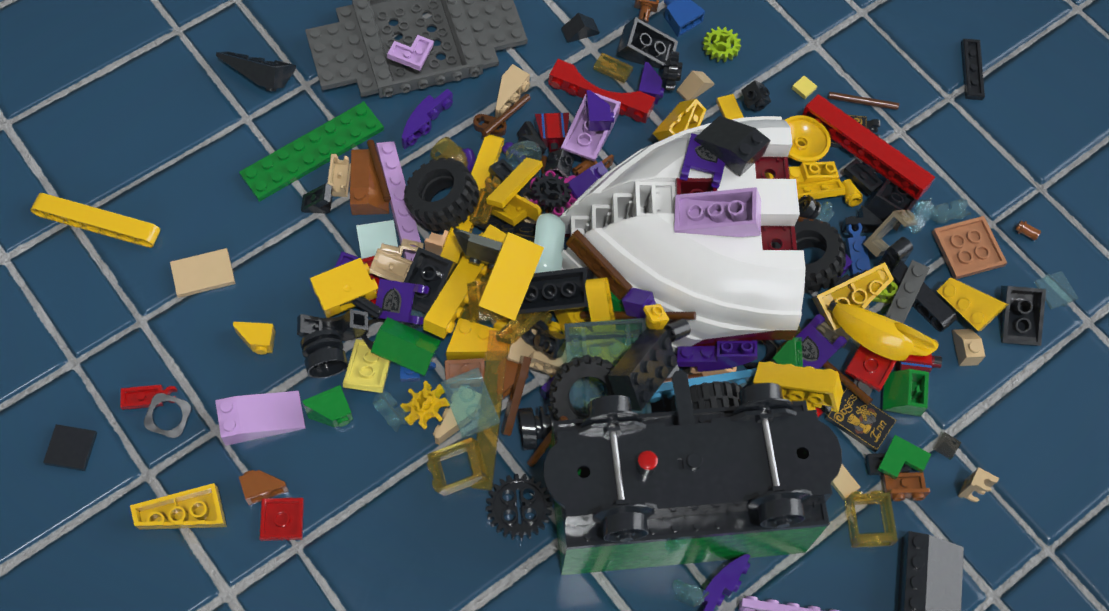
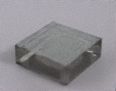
M943 432L933 449L951 460L961 442Z

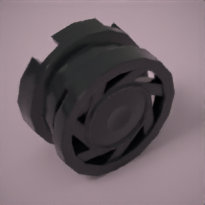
M810 195L802 196L798 200L799 217L816 219L821 211V204Z

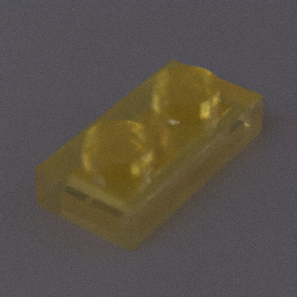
M602 52L594 64V69L625 83L633 71V66Z

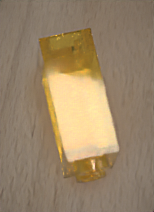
M472 437L427 454L429 459L427 462L428 469L434 478L432 480L433 488L444 496L489 479L479 442ZM467 451L474 475L447 485L441 461Z
M877 490L872 491L871 494H863L861 491H856L847 497L845 504L852 548L893 546L898 541L890 493H883V491ZM880 504L885 533L859 534L855 505Z

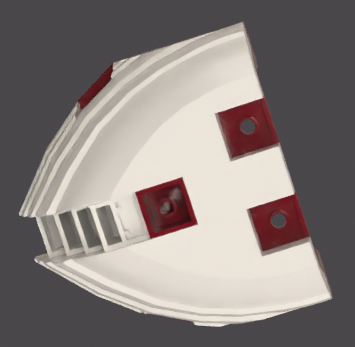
M760 116L732 119L756 128L771 141L765 154L741 176L725 165L718 189L711 187L714 176L711 173L690 169L688 180L680 179L691 133L700 134L711 124L708 123L681 131L637 151L595 181L560 216L562 222L565 223V237H571L573 232L579 230L633 286L632 288L653 292L656 304H661L665 312H696V320H687L691 328L690 334L671 344L676 357L678 346H717V341L792 340L797 332L802 316L805 260L804 250H797L795 224L800 212L796 179H790L788 155L792 147L791 127L785 120H782V117ZM771 173L774 178H766L764 174ZM757 187L761 198L760 236L731 237L675 233L676 195ZM777 242L781 248L775 249L771 246V243ZM569 247L561 252V270L587 267Z

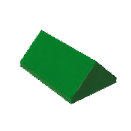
M387 317L378 330L371 353L425 376L441 341Z

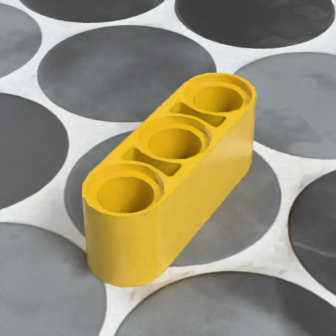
M607 277L587 279L585 289L594 335L615 333L616 321Z

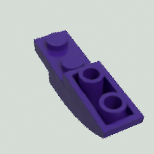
M446 89L435 99L428 95L415 108L403 130L402 146L404 149L414 145L421 136L428 134L432 128L431 120H435L443 110L451 107L453 94L449 89Z
M717 341V346H678L677 349L678 367H697L698 371L728 369L757 359V341Z
M745 554L735 559L712 579L698 603L705 606L703 611H713L716 605L720 607L725 595L730 596L733 591H738L742 583L739 578L742 573H747L751 565L748 562L750 555Z

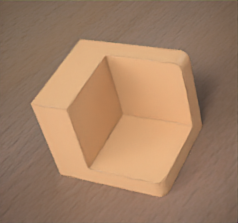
M444 230L443 235L431 232L429 239L426 238L424 241L425 250L440 256L449 231Z

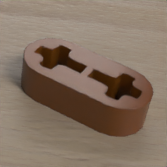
M478 114L473 120L474 129L482 132L497 118L486 114ZM504 121L500 125L501 128L499 130L495 129L490 135L498 137L505 135L507 129L506 122Z

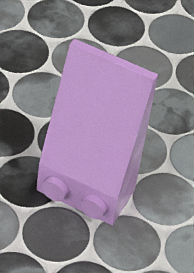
M597 93L595 94L610 105L611 112H614V123H611L610 130L588 131L585 94L561 146V149L592 161H596L613 129L621 102Z
M757 187L676 195L675 233L731 237L760 236L761 198Z
M299 391L243 395L215 400L221 439L225 446L306 429Z

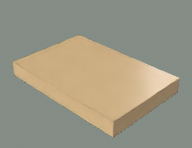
M227 248L170 262L178 298L236 284Z

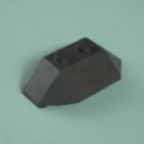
M454 228V235L469 262L475 265H480V263L488 265L487 268L492 270L502 242Z

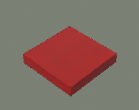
M860 344L844 373L880 392L897 361L884 358Z
M304 498L262 499L260 541L303 540Z

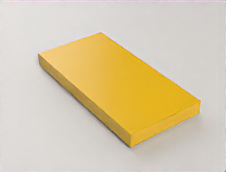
M507 232L477 306L515 321L544 247Z

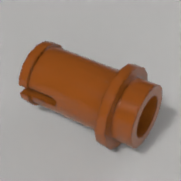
M1020 220L1015 228L1018 234L1022 233L1034 241L1041 233V230L1027 224V221L1023 222Z

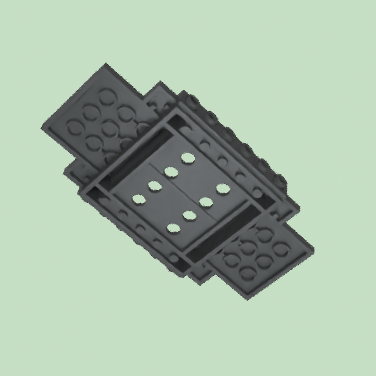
M352 0V5L336 8L339 22L305 29L321 89L327 90L357 83L361 97L378 93L380 98L390 97L416 89H425L433 85H442L446 82L476 77L483 74V69L499 65L495 51L524 45L528 41L513 0ZM429 12L432 14V17L426 19L422 15ZM391 20L399 22L396 26L389 25ZM429 26H434L437 28V30L435 32H429L427 31V28ZM397 33L403 35L400 40H395L393 36ZM417 35L432 41H441L439 46L432 47L420 71L411 67L404 68L401 63L387 58V53L394 41L409 47L412 46ZM438 54H444L446 58L444 60H438L436 56Z

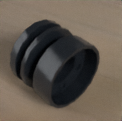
M337 330L315 331L306 335L300 341L303 357L306 358L304 362L308 376L312 378H326L339 374L348 367L345 351L342 350L344 346L341 334Z
M547 405V414L544 413L543 406H539L538 415L534 416L532 407L518 409L519 430L523 450L537 449L538 439L543 441L553 428V421H558L551 405Z

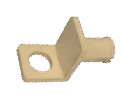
M402 239L401 246L399 245V247L382 243L380 249L402 257L403 249L417 252L418 247L423 249L424 243Z

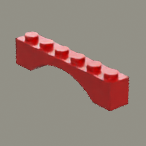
M557 59L549 74V85L581 98H584L587 90H591L599 95L621 102L619 114L631 117L638 122L646 124L654 108L656 97L641 91L618 93L601 89L587 81L573 64L561 59Z

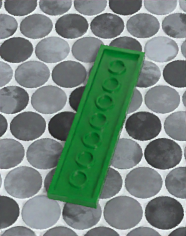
M363 101L239 171V174L260 202L330 162L331 154L340 156L384 131V126Z

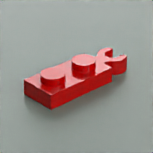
M162 385L121 388L120 407L122 410L147 408L156 394L164 393L170 395L172 392H177V388L169 386L163 390ZM163 402L159 403L156 407L163 406Z

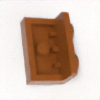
M484 358L445 360L446 385H450V388H460L462 384H470V387H481V383H486Z
M924 472L899 473L896 479L886 474L882 475L885 499L903 501L905 498H912L914 501L924 500L930 493V488H926Z

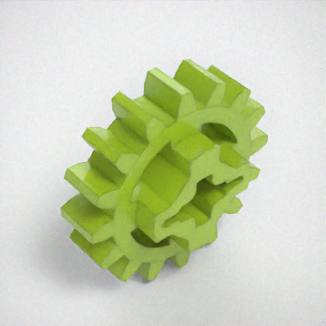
M718 26L716 31L712 28L710 33H706L703 40V50H706V55L711 54V59L716 57L717 62L720 59L726 62L727 58L733 60V57H737L740 51L741 39H737V33L732 34V29L727 31V28L724 27L721 30Z

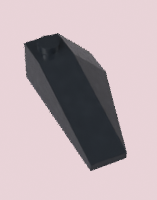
M229 51L216 52L218 58L257 85L266 87L265 89L268 91L284 88L296 69V65L282 61H265V58L249 57V55Z

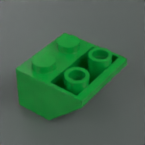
M914 369L891 372L883 385L882 410L921 417L928 408L929 372Z

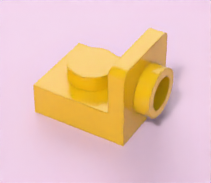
M661 304L644 306L643 310L647 316L644 321L647 327L656 330L664 329L669 318Z

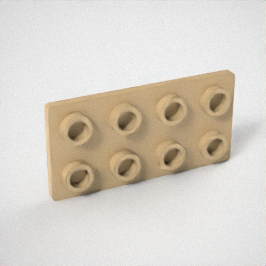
M516 324L507 359L519 363L521 356L530 357V368L554 376L556 371H559L562 368L561 365L565 362L572 361L574 357L581 358L586 353L574 356L567 341L563 356L557 359L551 358L527 344L520 333L521 324ZM531 328L532 333L537 335V330ZM581 379L577 380L575 383H580Z

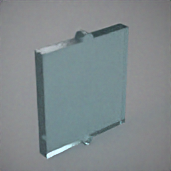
M1062 271L1052 275L1047 274L1046 277L1034 282L1038 288L1046 289L1045 301L1050 309L1062 305L1066 306L1067 303L1078 299Z

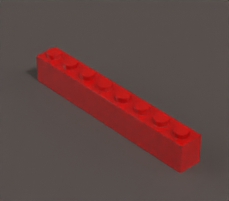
M818 94L805 106L802 115L812 117L819 123H822L829 132L831 139L874 168L916 200L931 186L935 176L889 145L885 140L872 133L841 109L834 106L827 99Z

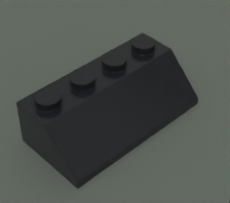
M587 267L534 273L517 315L588 307L585 282L587 279H594L593 272Z

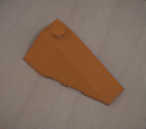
M369 149L351 150L350 207L352 215L389 214V201H384Z

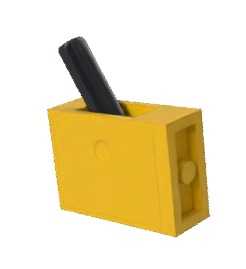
M361 258L310 278L326 318L355 306L368 312L374 318L381 316L382 308L370 301L377 298L376 290H378V285L375 279L371 280L369 276L371 274L369 272L370 268L367 263L363 264Z

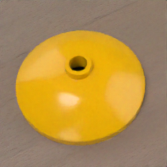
M796 115L785 119L791 127L792 147L788 155L790 158L799 162L811 163L822 159L827 154L831 139L829 132L822 123L804 115Z

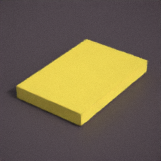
M356 339L344 377L343 388L383 393L391 361L371 353V350L363 340Z

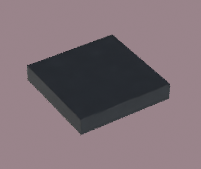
M56 424L43 463L50 466L85 471L97 432Z

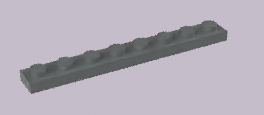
M914 260L911 261L885 317L904 324L930 269L929 267ZM855 379L853 383L870 396L873 388Z

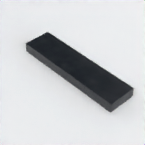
M963 39L961 46L965 98L983 100L985 93L980 40Z

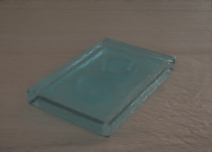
M479 368L441 382L463 439L501 424Z

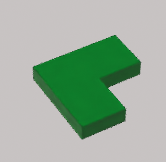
M894 435L877 470L893 479L898 477L904 464L922 473L931 454Z

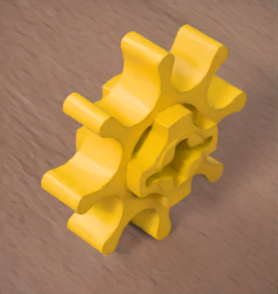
M424 381V387L418 393H415L411 388L408 390L413 398L409 403H402L400 407L405 412L411 411L404 418L410 426L420 419L419 425L423 429H427V421L432 417H436L439 422L443 420L438 411L443 406H450V402L445 397L439 399L446 392L441 384L431 391L432 386L428 381Z

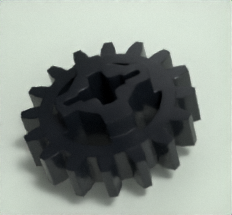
M671 51L669 61H664L662 79H666L665 90L674 91L676 81L681 80L683 63L679 62V52Z
M550 172L548 176L543 173L541 177L537 176L535 181H533L530 194L534 195L532 200H538L537 205H544V210L550 207V210L553 211L554 207H556L559 211L562 206L566 207L567 202L571 198L572 190L568 189L570 184L564 183L565 178L559 179V174H556L554 177Z

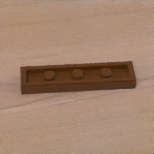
M579 230L573 232L565 244L598 278L607 277L610 291L621 300L633 286Z
M520 357L500 432L509 436L512 434L531 363L530 357Z

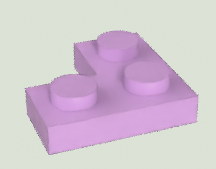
M417 35L411 47L394 41L387 53V58L420 71L434 45V41Z

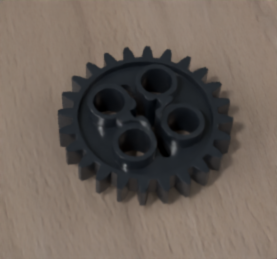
M516 474L513 480L508 475L507 482L500 479L501 486L494 484L496 492L489 491V496L492 498H487L486 503L490 505L486 507V512H492L487 515L488 520L494 519L491 522V526L498 525L497 533L503 530L504 538L508 534H512V540L515 539L516 535H519L522 541L523 535H527L531 539L532 532L538 535V528L545 529L543 522L549 523L550 519L547 516L552 515V511L547 508L552 507V502H547L551 495H544L547 487L540 488L541 481L535 484L534 477L527 480V476L524 474L523 478L519 479V475ZM516 490H520L522 524L518 523ZM526 493L533 494L534 498L531 500H527L523 497V495ZM510 494L514 498L511 501H505L503 496ZM530 512L536 517L533 520H528L525 514ZM507 514H512L515 519L507 521L504 517Z

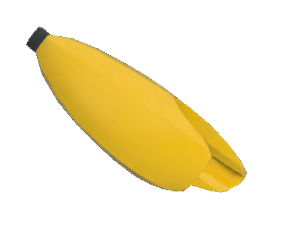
M832 301L828 307V310L833 313L836 321L849 336L865 348L884 358L904 361L909 355L928 356L938 348L937 340L910 326L880 314Z

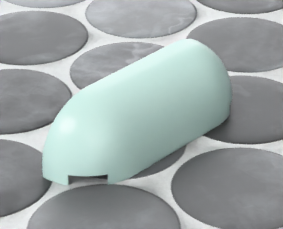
M545 213L541 214L537 219L534 243L544 247V250L534 273L561 270V252L564 248L565 223L557 215Z

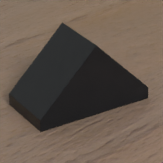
M577 13L561 28L567 43L600 33L594 19L581 13Z

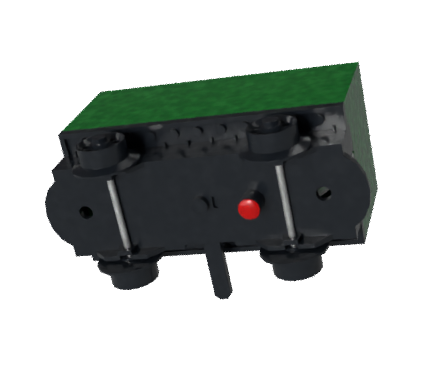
M683 370L675 371L672 375L677 411L638 414L632 412L631 400L626 396L608 395L593 399L587 405L588 418L553 421L550 450L544 462V480L554 502L561 575L733 560L745 554L750 555V558L806 553L830 524L826 501L833 494L831 482L838 476L842 465V449L837 436L829 426L818 420L816 410L807 409L806 400L791 402L788 399H783L781 386L776 383L753 384L741 389L738 392L740 406L693 410L688 375Z

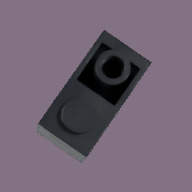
M538 329L537 335L534 338L533 348L551 358L557 359L563 356L568 337L556 331Z

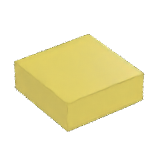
M805 76L792 86V90L803 99H806L817 88V85Z

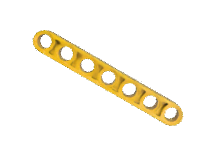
M45 193L38 194L30 209L33 214L45 219L149 248L154 246L161 231L158 226L152 223Z

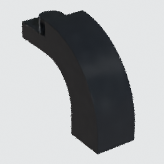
M350 309L344 315L335 318H319L300 314L297 317V335L306 336L315 331L332 329L340 332L342 341L352 340L368 331V312Z

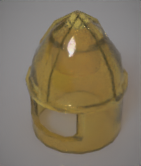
M449 137L439 140L431 150L430 156L432 159L446 158L447 160L448 158H453L462 162L464 166H468L467 156L463 148L458 146ZM437 151L441 153V155L435 157Z

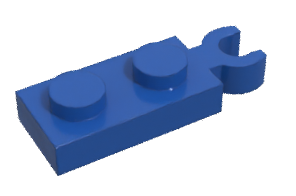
M861 223L856 224V231L852 230L851 224L846 226V231L850 235V238L845 239L847 253L850 260L853 261L850 266L851 275L857 272L861 274L863 271L871 269L868 248L863 244L866 241V236H860L862 231Z

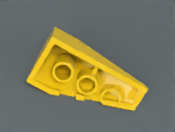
M884 262L815 296L812 300L819 313L825 317V321L834 331L841 326L836 321L833 313L828 310L832 301L865 309L894 279Z

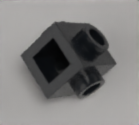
M756 80L741 90L744 96V103L749 109L760 111L771 103L769 90L764 84Z
M564 149L550 152L544 171L551 170L555 174H559L560 177L567 178L570 176L574 158Z

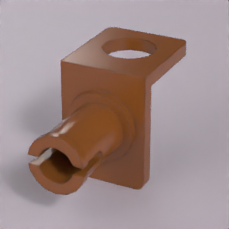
M635 0L634 8L640 9L638 19L643 20L644 18V22L648 24L650 12L657 13L660 0H656V2Z
M612 154L602 161L603 164L607 163L605 165L606 169L613 164L614 156ZM581 157L583 162L574 167L572 171L574 175H579L598 162Z

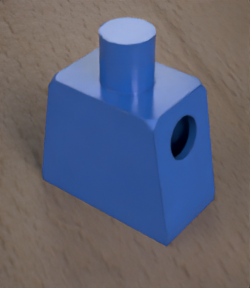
M664 0L667 6L664 17L677 37L703 22L705 10L692 0Z

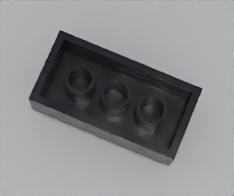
M645 329L608 374L614 395L630 398L633 411H642L678 364L666 329Z

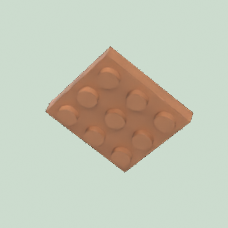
M984 216L935 228L932 231L954 279L997 269L1007 264Z

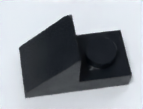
M525 121L517 132L520 139L514 147L530 158L539 160L547 147L531 121Z
M325 183L304 194L301 211L304 213L329 214L332 203V186Z
M862 205L858 211V218L850 216L844 219L841 231L842 233H847L846 226L850 224L852 225V230L856 231V224L861 223V233H874L882 224V220Z

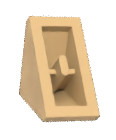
M692 71L676 92L685 101L695 99L714 86V82L704 72Z

